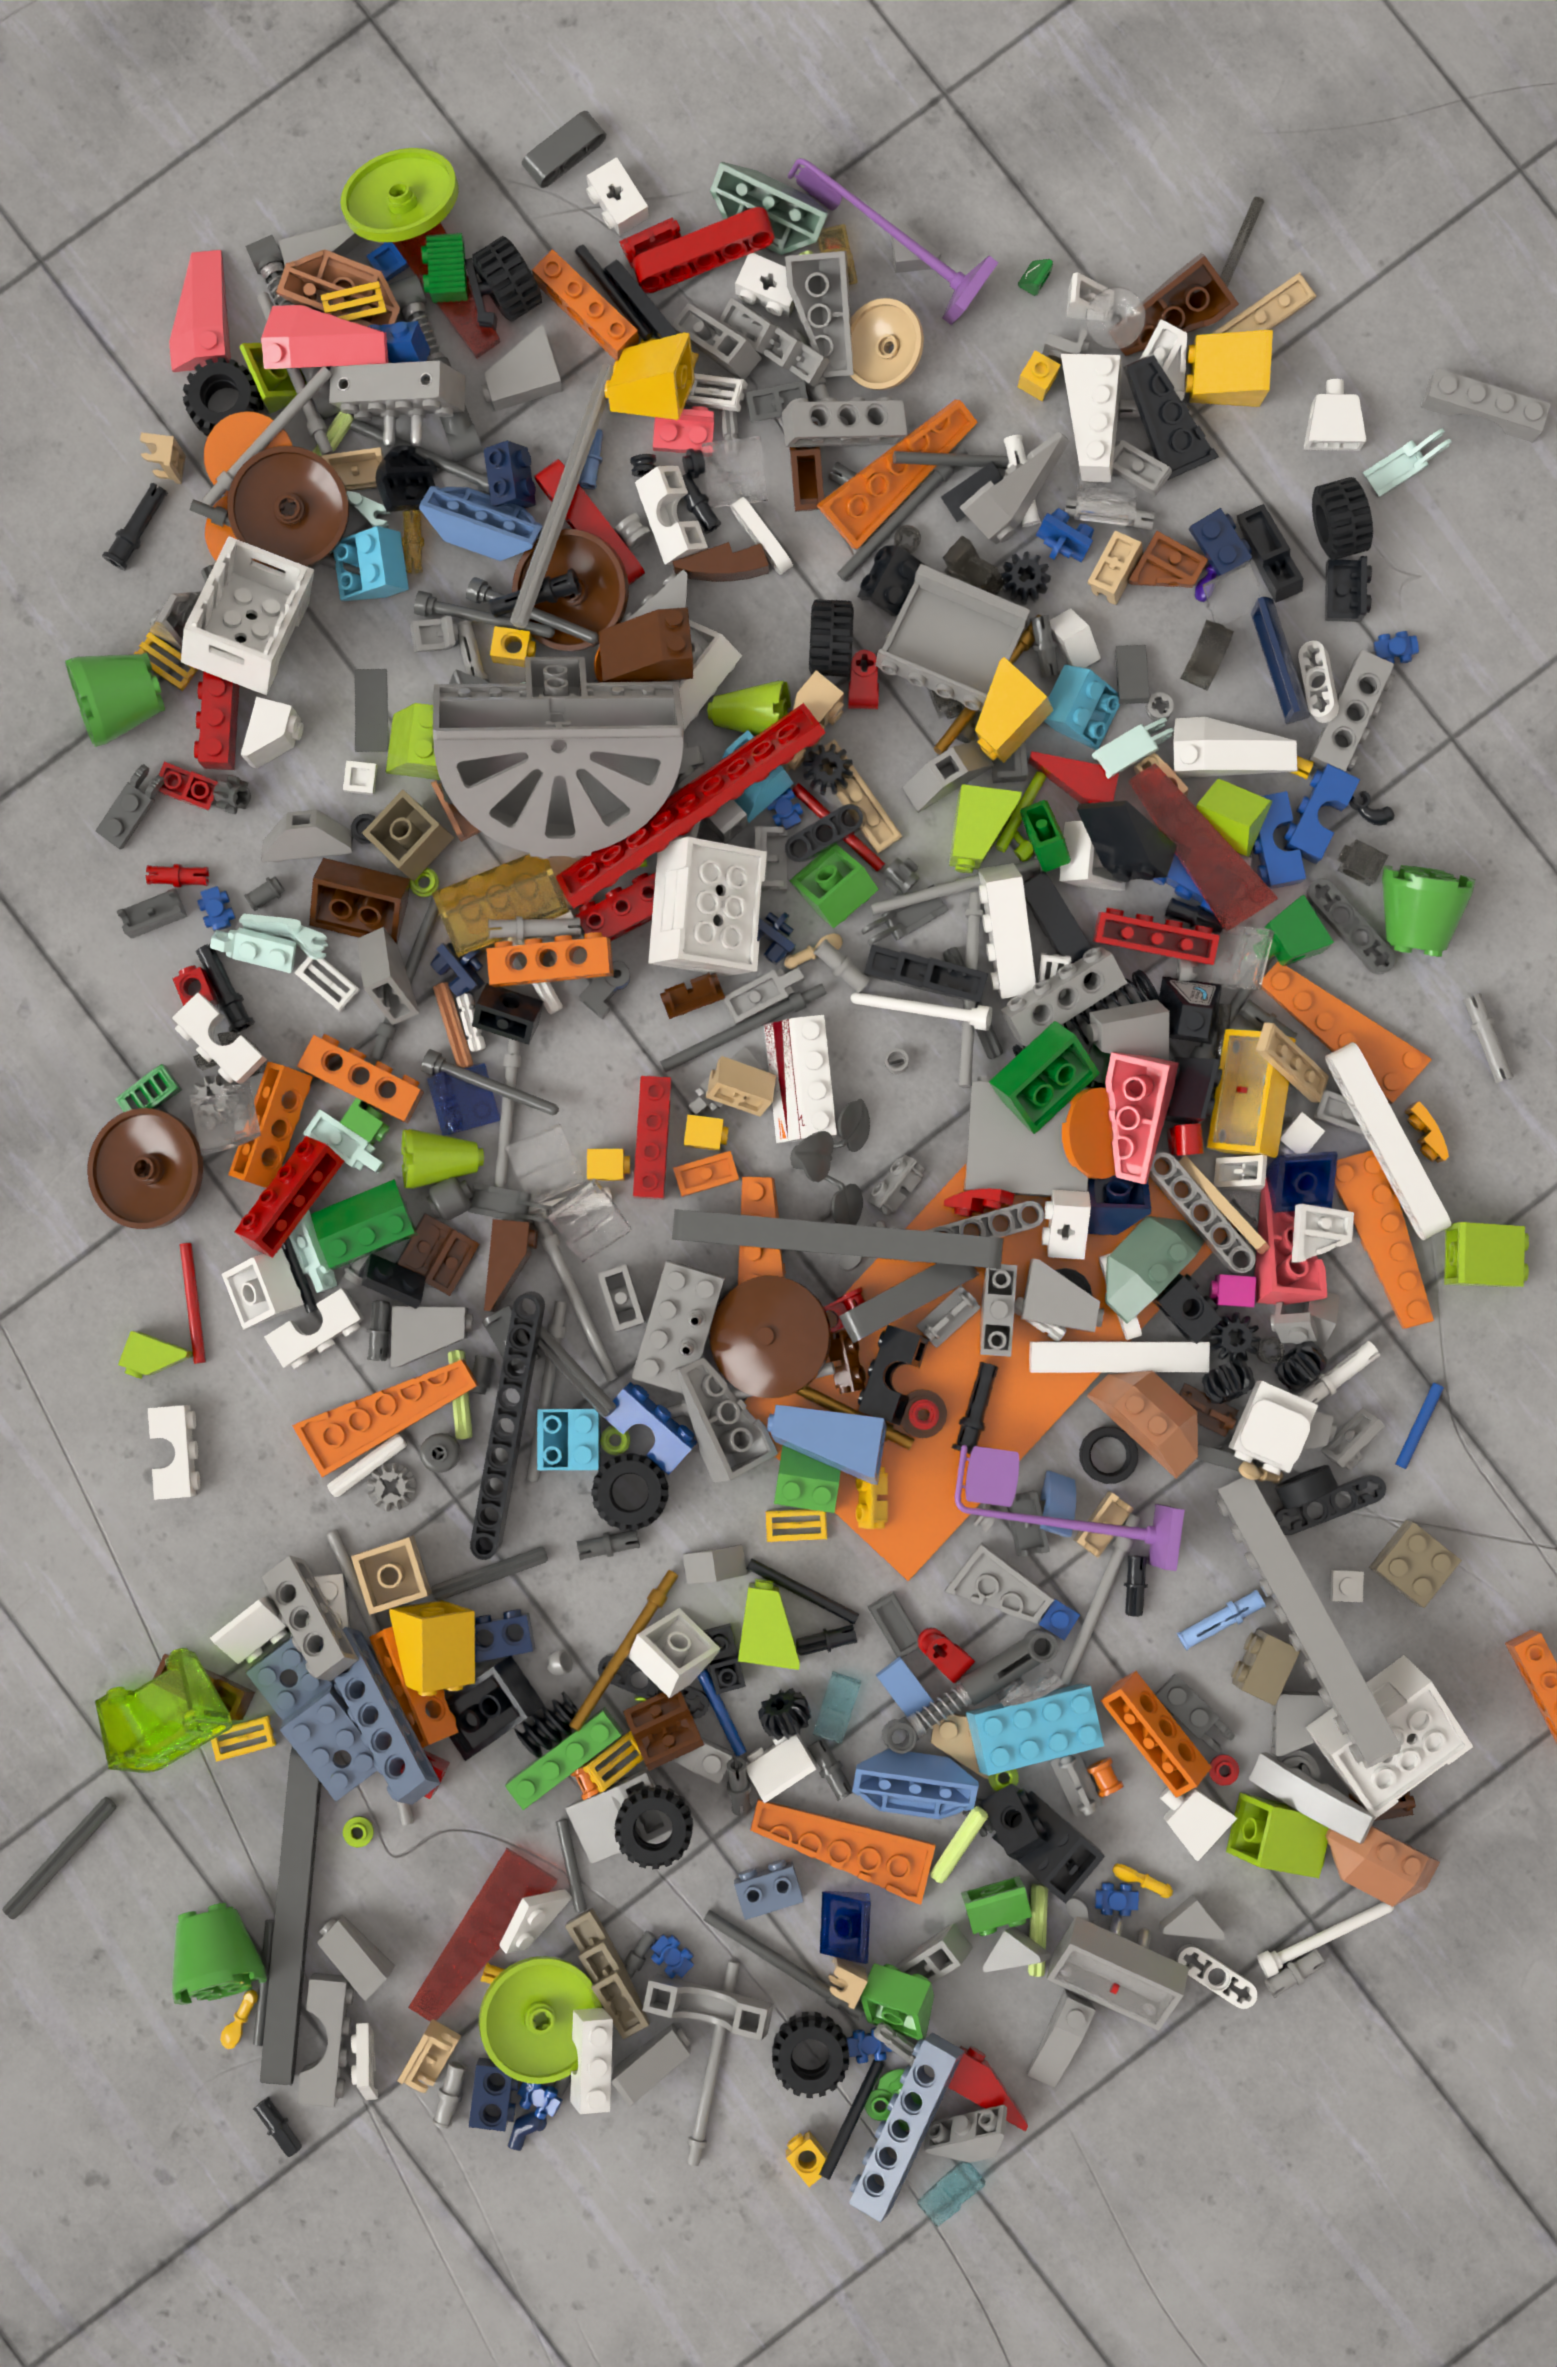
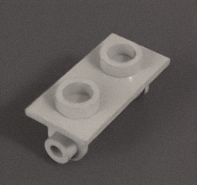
M904 1154L902 1158L897 1159L892 1164L890 1173L885 1180L879 1182L873 1188L872 1196L868 1202L878 1207L886 1216H889L891 1212L894 1214L907 1198L899 1191L903 1186L907 1191L911 1192L924 1177L922 1173L925 1169L917 1163L918 1161Z
M960 1285L916 1326L937 1348L981 1307L975 1298Z
M1080 1753L1050 1760L1075 1817L1085 1814V1816L1090 1815L1096 1811L1095 1808L1103 1805Z

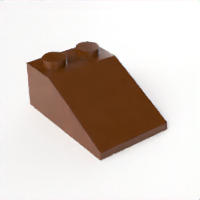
M688 607L657 609L598 631L603 682H653L693 679V654Z
M493 1219L484 1311L496 1312L529 1260L532 1249H537L539 1231H536L534 1225L530 1222Z

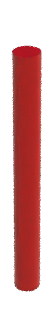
M800 783L793 787L794 795L820 819L831 813ZM854 834L843 840L876 872H879L885 866V863Z
M192 1243L179 1244L193 1361L194 1364L205 1363L206 1358Z

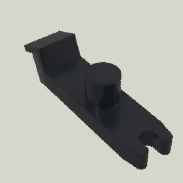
M472 258L465 259L478 311L477 322L480 327H490L496 331L498 318L494 312L486 311L483 300L484 295L492 294L493 291L487 281L479 282Z

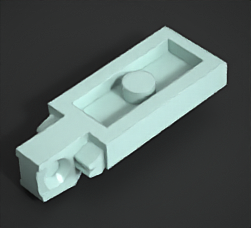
M240 927L238 930H230L229 933L216 930L211 937L210 948L226 952V956L235 960L291 973L294 968L297 946L295 941Z
M319 1109L303 1132L305 1136L327 1144L346 1164L360 1171L366 1165L379 1173L385 1164L372 1155L376 1148L370 1145V1142L342 1125L321 1109Z
M308 1210L289 1235L303 1274L310 1276L316 1292L319 1293L337 1286L334 1271L329 1268L318 1242L311 1213Z

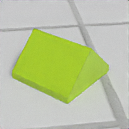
M262 342L242 343L239 346L269 413L271 414L285 408L297 395L287 369H264Z
M1218 778L1197 803L1195 834L1249 857L1273 801Z

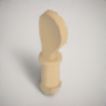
M835 933L825 935L813 948L809 945L806 949L787 956L784 965L786 968L794 969L802 963L816 959V955L813 952L825 939L839 950L843 943L841 936Z
M1243 1462L1238 1468L1240 1474L1250 1480L1270 1481L1275 1484L1283 1479L1282 1472L1278 1476L1262 1469V1467L1257 1468L1253 1462Z

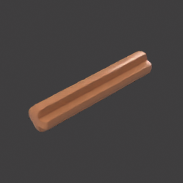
M439 983L433 987L455 1062L457 1066L466 1069L473 1066V1060L455 1001L448 983Z

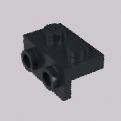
M885 545L875 555V563L870 573L863 578L860 585L861 590L857 597L861 600H870L891 616H898L914 584L915 575L920 564H925L899 545Z
M1361 556L1358 560H1327L1325 621L1361 622L1366 613H1370L1372 598L1371 595L1367 594V583L1371 582L1372 566L1367 565V556Z
M373 1253L370 1254L359 1270V1277L363 1278L362 1285L417 1309L422 1302L426 1277Z

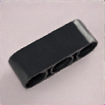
M853 804L840 807L791 836L785 844L786 855L789 859L796 862L809 861L860 831L867 821L865 811ZM849 810H855L859 815L858 823L852 827H849L844 820L845 814ZM824 825H829L833 830V836L827 842H823L819 837V830ZM799 840H803L807 845V852L802 857L796 856L793 851L794 844Z

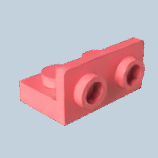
M693 406L691 409H683L679 420L655 417L653 451L686 453L687 449L693 448L694 451L701 450L703 455H712L714 411H709L708 408L703 406Z

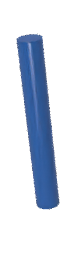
M1432 1384L1395 1465L1407 1469L1443 1392L1444 1387L1441 1385Z
M704 1669L697 1676L735 1756H740L747 1752L720 1695L716 1694L714 1683L708 1670Z

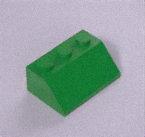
M1054 1021L989 1081V1084L1011 1112L1030 1132L1036 1134L1076 1094L1094 1080L1100 1072L1077 1036Z
M395 1179L310 1214L318 1242L329 1268L333 1270L418 1235Z

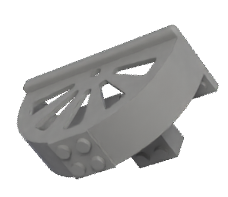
M525 657V683L434 684V754L438 774L447 795L458 811L482 833L501 844L530 853V857L542 859L552 858L553 856L581 858L583 856H591V852L618 843L644 826L659 811L674 787L681 766L684 722L678 682L587 683L585 657Z

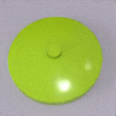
M422 148L398 149L369 160L351 175L341 194V210L350 229L362 238L375 242L404 241L431 230L444 220L456 203L459 185L452 165L439 153Z
M550 1956L526 1958L503 1970L487 1989L479 2012L481 2041L492 2062L511 2078L531 2084L555 2082L571 2075V2071H577L578 2053L576 2045L572 2041L573 2010L602 2008L599 1999L591 1988L593 1984L590 1979L572 1963Z

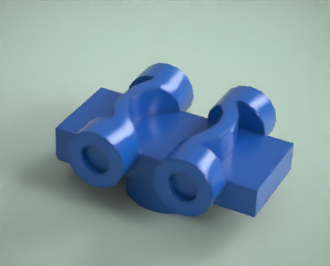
M1407 631L1396 633V637L1393 639L1390 638V634L1378 636L1379 641L1373 643L1375 655L1395 664V657H1400L1401 663H1408L1412 661V655L1419 653L1416 635L1408 636Z
M790 787L767 807L769 811L775 809L777 814L772 816L777 827L783 824L785 830L800 824L801 819L799 815L804 813L799 803L793 805L790 801L795 798Z
M218 886L201 891L202 899L197 900L200 910H206L208 916L203 917L206 928L212 927L215 932L216 930L230 927V920L236 919L232 907L225 908L224 904L230 902L227 891L220 892Z
M1103 1882L1102 1889H1095V1909H1101L1102 1915H1113V1910L1119 1911L1121 1916H1131V1910H1138L1139 1891H1132V1884L1120 1883V1890H1114V1883Z
M662 1934L651 1946V1949L655 1952L651 1959L659 1966L664 1961L668 1965L664 1971L670 1978L673 1979L676 1975L682 1978L694 1966V1963L691 1961L694 1955L686 1947L681 1951L678 1947L681 1942L674 1935L668 1938Z
M877 2027L871 2028V2033L866 2034L863 2029L854 2030L852 2032L853 2037H847L849 2056L856 2057L858 2064L867 2063L869 2061L868 2055L874 2054L875 2061L886 2060V2052H892L883 2042L874 2037L873 2032Z
M523 2082L517 2093L522 2097L519 2105L524 2109H530L532 2104L535 2105L537 2109L534 2115L543 2120L547 2114L553 2117L563 2101L557 2096L558 2090L556 2088L542 2084Z

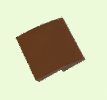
M424 1213L416 1226L418 1235L409 1239L396 1264L425 1276V1283L451 1296L480 1244Z
M681 1691L670 1698L662 1692L623 1711L648 1771L705 1745Z

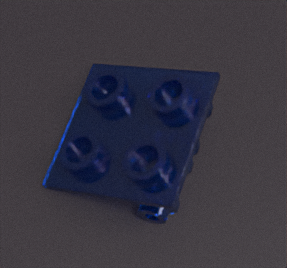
M485 1063L464 1068L489 1078ZM446 1072L437 1073L434 1077L427 1079L443 1136L500 1121L493 1092L446 1075Z

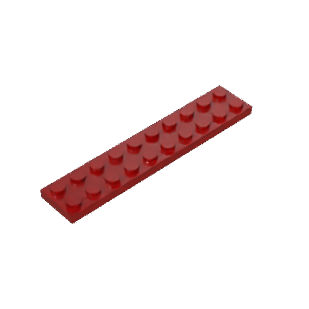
M804 703L668 797L659 811L635 833L609 847L591 852V856L582 857L555 876L569 904L573 909L579 905L587 904L597 892L614 885L619 877L629 870H635L640 867L644 860L653 853L663 851L670 841L679 835H685L690 832L694 825L703 818L713 816L719 810V807L729 800H735L740 797L744 790L755 782H761L766 779L769 773L776 767L789 763L796 753L805 747H811L816 744L820 737L826 733L806 705Z

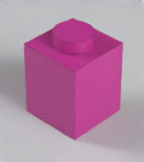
M1215 1275V1281L1211 1280L1209 1297L1214 1299L1217 1306L1255 1307L1256 1277Z

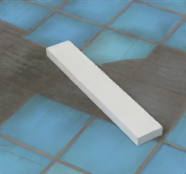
M1030 1341L1029 1372H1209L1210 1342L1199 1341L1195 1344L1191 1341Z

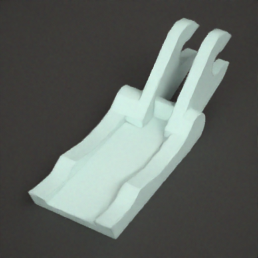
M1439 429L1418 446H1416L1413 440L1409 441L1403 447L1363 472L1379 497L1425 469L1429 465L1427 461L1445 450L1452 443L1450 439H1447L1425 456L1420 452L1440 438L1442 433L1445 432L1444 429Z
M347 491L349 504L353 505L373 527L380 526L386 528L389 526L387 521L376 519L378 514H390V512H386L384 505L360 495V493Z
M1161 718L1145 727L1143 724H1140L1096 750L1092 757L1099 761L1106 772V777L1109 779L1142 758L1155 753L1159 749L1157 745L1169 739L1174 730L1169 728L1151 737V734L1165 726L1166 718Z
M243 914L239 919L244 929L295 941L297 946L312 959L317 960L326 957V953L321 951L328 947L325 941L327 937L321 932L302 926L301 922L297 919Z

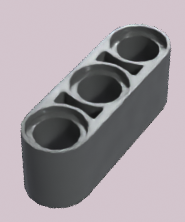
M582 111L532 149L522 160V165L541 188L548 187L596 150L604 142L607 134L588 111Z

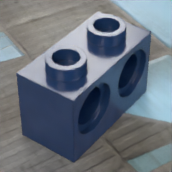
M521 1609L503 1612V1618L492 1620L491 1615L475 1617V1663L533 1652L536 1649L529 1613L522 1614ZM509 1625H520L524 1631L523 1637L519 1640L512 1639L508 1635ZM486 1629L493 1634L494 1640L491 1645H483L479 1642L478 1633L480 1630Z
M479 2057L476 2064L469 2127L505 2132L508 2122H514L516 2103H511L512 2091L518 2090L519 2081L503 2073L488 2058ZM493 2073H499L504 2077L505 2083L494 2085L491 2083L489 2076ZM489 2104H495L501 2109V2114L490 2116L486 2112L485 2107Z

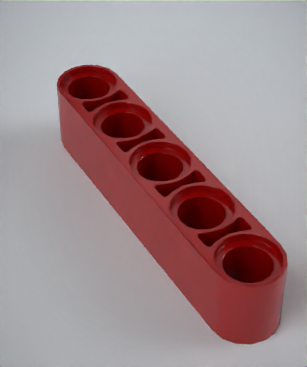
M754 207L640 253L632 262L638 285L645 293H654L768 247L775 239L768 212L762 207Z
M556 459L534 476L537 484L551 503L565 465L559 459ZM577 484L565 521L571 529L592 533L606 541L622 560L627 573L628 583L631 585L645 574L643 567L582 487Z

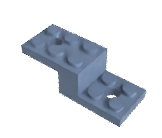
M292 1636L250 1667L246 1674L282 1719L280 1731L332 1798L338 1801L377 1771L374 1766L375 1758L370 1749L363 1744L360 1738L362 1733L358 1725L349 1717L347 1713L349 1708L345 1700L336 1692L334 1682L316 1679L310 1675L306 1669L307 1661L303 1654L294 1646ZM290 1669L295 1671L298 1675L297 1682L291 1685L285 1684L281 1680V1673L284 1670ZM339 1750H345L351 1755V1761L346 1765H340L335 1762L334 1754Z

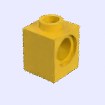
M1035 350L1020 374L1017 387L1043 402L1058 376L1061 365Z
M494 626L490 651L492 662L525 667V657H535L536 641H532L530 631ZM512 642L522 644L521 650L517 653H509L507 646Z
M687 1115L684 1147L720 1151L721 1144L727 1145L729 1127L723 1126L724 1119Z
M587 1149V1179L589 1181H625V1174H630V1156H625L624 1149Z
M808 2131L804 2135L801 2133L795 2135L787 2143L788 2148L785 2151L787 2161L806 2185L810 2187L822 2177L819 2173L828 2153L813 2134ZM809 2150L816 2157L811 2162H803L799 2158L800 2153Z

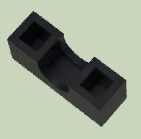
M887 1325L886 1331L884 1330L878 1340V1347L880 1349L877 1357L872 1360L868 1369V1376L870 1378L867 1386L862 1389L858 1398L859 1412L873 1417L884 1418L885 1421L897 1425L901 1424L910 1397L895 1390L892 1384V1376L895 1370L902 1365H912L920 1368L929 1339Z

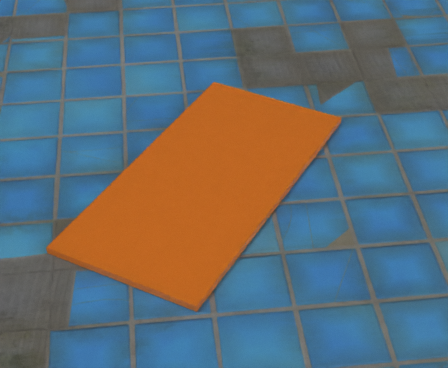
M1163 1159L1155 1161L1154 1167L1156 1172L1166 1175L1169 1165ZM966 1164L905 1229L925 1231L971 1218L954 1215V1209L943 1206L945 1199L965 1192L963 1190ZM1148 1177L1151 1214L1148 1216L1183 1220L1190 1226L1160 1188ZM1177 1182L1174 1186V1192L1178 1197L1185 1198L1188 1195V1187L1183 1182ZM1014 1195L1013 1205L1034 1201L1040 1204L1044 1210V1219L1039 1226L1002 1237L1004 1239L1001 1264L1017 1265L1015 1301L1019 1297L1024 1299L1031 1259H1039L1054 1270L1063 1268L1076 1270L1085 1276L1091 1286L1092 1296L1100 1301L1099 1308L1104 1309L1101 1327L1096 1326L1095 1332L1066 1328V1333L1060 1341H1131L1132 1339L1126 1340L1117 1314L1105 1303V1293H1107L1106 1281L1100 1267L1099 1257L1112 1253L1142 1220L1118 1235L1087 1234L1084 1260L1048 1257L1047 1245H1042L1043 1227H1048L1049 1219H1045L1046 1201H1051L1052 1197ZM1001 1204V1209L1013 1205ZM1197 1205L1194 1208V1217L1198 1221H1205L1208 1216L1207 1209L1202 1205ZM985 1207L984 1213L972 1212V1217L999 1209ZM1025 1207L1022 1210V1219L1026 1223L1032 1224L1036 1221L1037 1212L1035 1209ZM997 1215L993 1218L992 1225L996 1231L1004 1232L1008 1228V1221L1004 1216ZM1227 1220L1235 1229V1226L1229 1220ZM966 1224L963 1234L979 1236V1229L975 1224ZM1217 1228L1213 1233V1239L1219 1245L1227 1237L1226 1232L1221 1228ZM1206 1243L1203 1244L1197 1255L1179 1274L1191 1276L1211 1255L1212 1251ZM877 1258L845 1294L862 1287L863 1292L861 1294L866 1302L936 1263H911L905 1260ZM975 1267L979 1275L961 1286L975 1298L981 1307L986 1268ZM958 1287L888 1325L927 1338L916 1325ZM1153 1301L1137 1315L1141 1329L1160 1310ZM980 1308L939 1347L936 1348L929 1341L920 1368L912 1365H902L893 1373V1387L903 1395L907 1396L909 1393L921 1389L930 1390L939 1395L945 1403L947 1418L943 1428L937 1434L928 1438L914 1437L907 1433L901 1424L897 1425L888 1422L894 1425L893 1429L913 1438L914 1442L910 1450L888 1439L886 1442L884 1441L881 1467H885V1473H888V1495H877V1501H888V1522H885V1528H858L856 1507L859 1504V1491L856 1488V1477L843 1471L840 1472L835 1513L907 1581L917 1573L970 1515L959 1510L955 1503L961 1451L954 1450L951 1447L957 1441L961 1427L959 1419L965 1417L980 1362L995 1365L999 1369L983 1420L986 1428L985 1431L981 1432L977 1446L1018 1452L1019 1461L1101 1374V1372H1029L1030 1341L1054 1340L1047 1336V1332L1043 1333L1026 1320H1021V1316H1018L1016 1313H1014L1011 1357L980 1355ZM828 1311L830 1327L833 1328L837 1323V1317L833 1312ZM887 1325L859 1340L860 1350L858 1357L860 1365L863 1366L866 1374L865 1388L870 1378L868 1376L869 1366L872 1360L876 1359L880 1349L878 1347L879 1337L884 1330L886 1331ZM842 1328V1329H840V1330H838V1331H836V1332H834V1333L842 1332V1331H846V1330H845V1328ZM828 1355V1358H827L826 1363H829V1362H830L829 1355ZM841 1360L832 1361L834 1367L842 1366ZM833 1374L814 1379L808 1385L857 1411L859 1410L858 1398L862 1390L840 1394L839 1388L836 1389ZM796 1393L780 1398L751 1396L744 1401L747 1405L746 1409L755 1419H759L766 1428L770 1413L774 1414L776 1405L830 1411ZM921 1409L918 1412L919 1419L927 1420L929 1418L927 1415L929 1411ZM768 1432L778 1452L775 1457L780 1461L782 1445L775 1442L771 1432ZM969 1461L965 1462L962 1485H966V1474ZM962 1488V1504L968 1508H977L980 1503L967 1501L965 1488Z

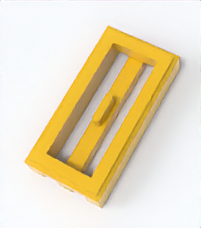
M379 281L320 295L324 312L329 314L378 301L379 307L338 317L347 321L387 313ZM372 290H375L376 295L364 297L330 306L328 302L330 300L347 297L359 293H364Z
M149 632L146 635L147 639L145 642H141L139 645L140 649L137 652L135 651L134 654L147 652L184 677L180 682L150 661L152 671L183 691L198 669L186 665L190 668L186 672L150 646L154 643L181 661L180 652Z
M810 1509L765 1511L767 1542L827 1539L826 1512ZM820 1515V1521L772 1523V1517ZM821 1527V1533L773 1535L772 1529Z
M270 1715L209 1731L216 1762L276 1746L273 1727L270 1724ZM260 1724L264 1726L262 1730L218 1741L217 1738L220 1735ZM266 1735L267 1741L221 1753V1747Z
M628 1731L583 1767L585 1773L588 1772L591 1776L590 1780L598 1786L597 1790L600 1793L604 1792L643 1760L631 1731ZM628 1740L632 1743L599 1771H596L595 1767ZM637 1750L639 1754L605 1782L601 1778L633 1751Z

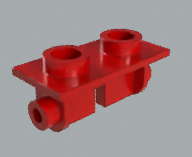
M671 217L619 241L631 269L633 268V259L637 255L682 237L680 234L681 229L677 220Z

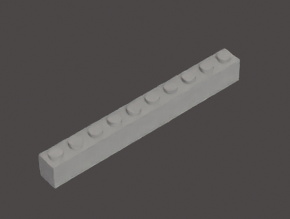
M1242 1477L1218 1489L1219 1500L1215 1502L1223 1517L1229 1516L1233 1524L1230 1530L1238 1544L1243 1542L1248 1551L1244 1556L1252 1570L1257 1569L1262 1577L1259 1580V1584L1266 1597L1272 1595L1277 1604L1273 1608L1281 1624L1287 1623L1292 1632L1288 1636L1294 1649L1297 1652L1302 1650L1307 1659L1303 1664L1311 1679L1317 1678L1322 1687L1318 1692L1326 1707L1332 1705L1337 1714V1717L1333 1718L1340 1733L1342 1735L1347 1733L1352 1745L1349 1746V1749L1357 1763L1363 1762L1365 1768L1368 1769L1400 1753L1401 1745L1255 1481Z

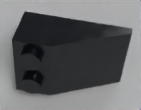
M1127 800L1078 804L1077 811L1101 864L1112 874L1114 879L1121 882H1129L1135 879L1151 881L1154 878L1168 877L1177 845Z
M512 1656L505 1658L476 1678L474 1684L465 1686L446 1700L449 1710L456 1719V1727L458 1729V1733L449 1736L463 1759L467 1761L545 1706Z

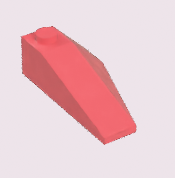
M221 250L191 253L169 341L173 372L195 370L194 367L198 364L204 367L207 365L205 360L212 359L214 363L218 362V357L225 358L227 363L231 359Z
M304 305L272 306L261 337L264 369L389 363L386 332L356 322H350Z
M1111 1052L1105 1084L1106 1092L1109 1095V1120L1112 1122V1146L1117 1178L1147 1184L1172 1097L1179 1063L1151 1056Z
M1266 1178L1265 1187L1261 1190L1258 1234L1266 1241L1270 1248L1263 1254L1256 1250L1254 1273L1256 1277V1303L1276 1305V1302H1283L1284 1305L1327 1298L1326 1270L1322 1259H1318L1316 1255L1303 1262L1291 1263L1295 1205L1301 1203L1293 1182L1289 1180Z

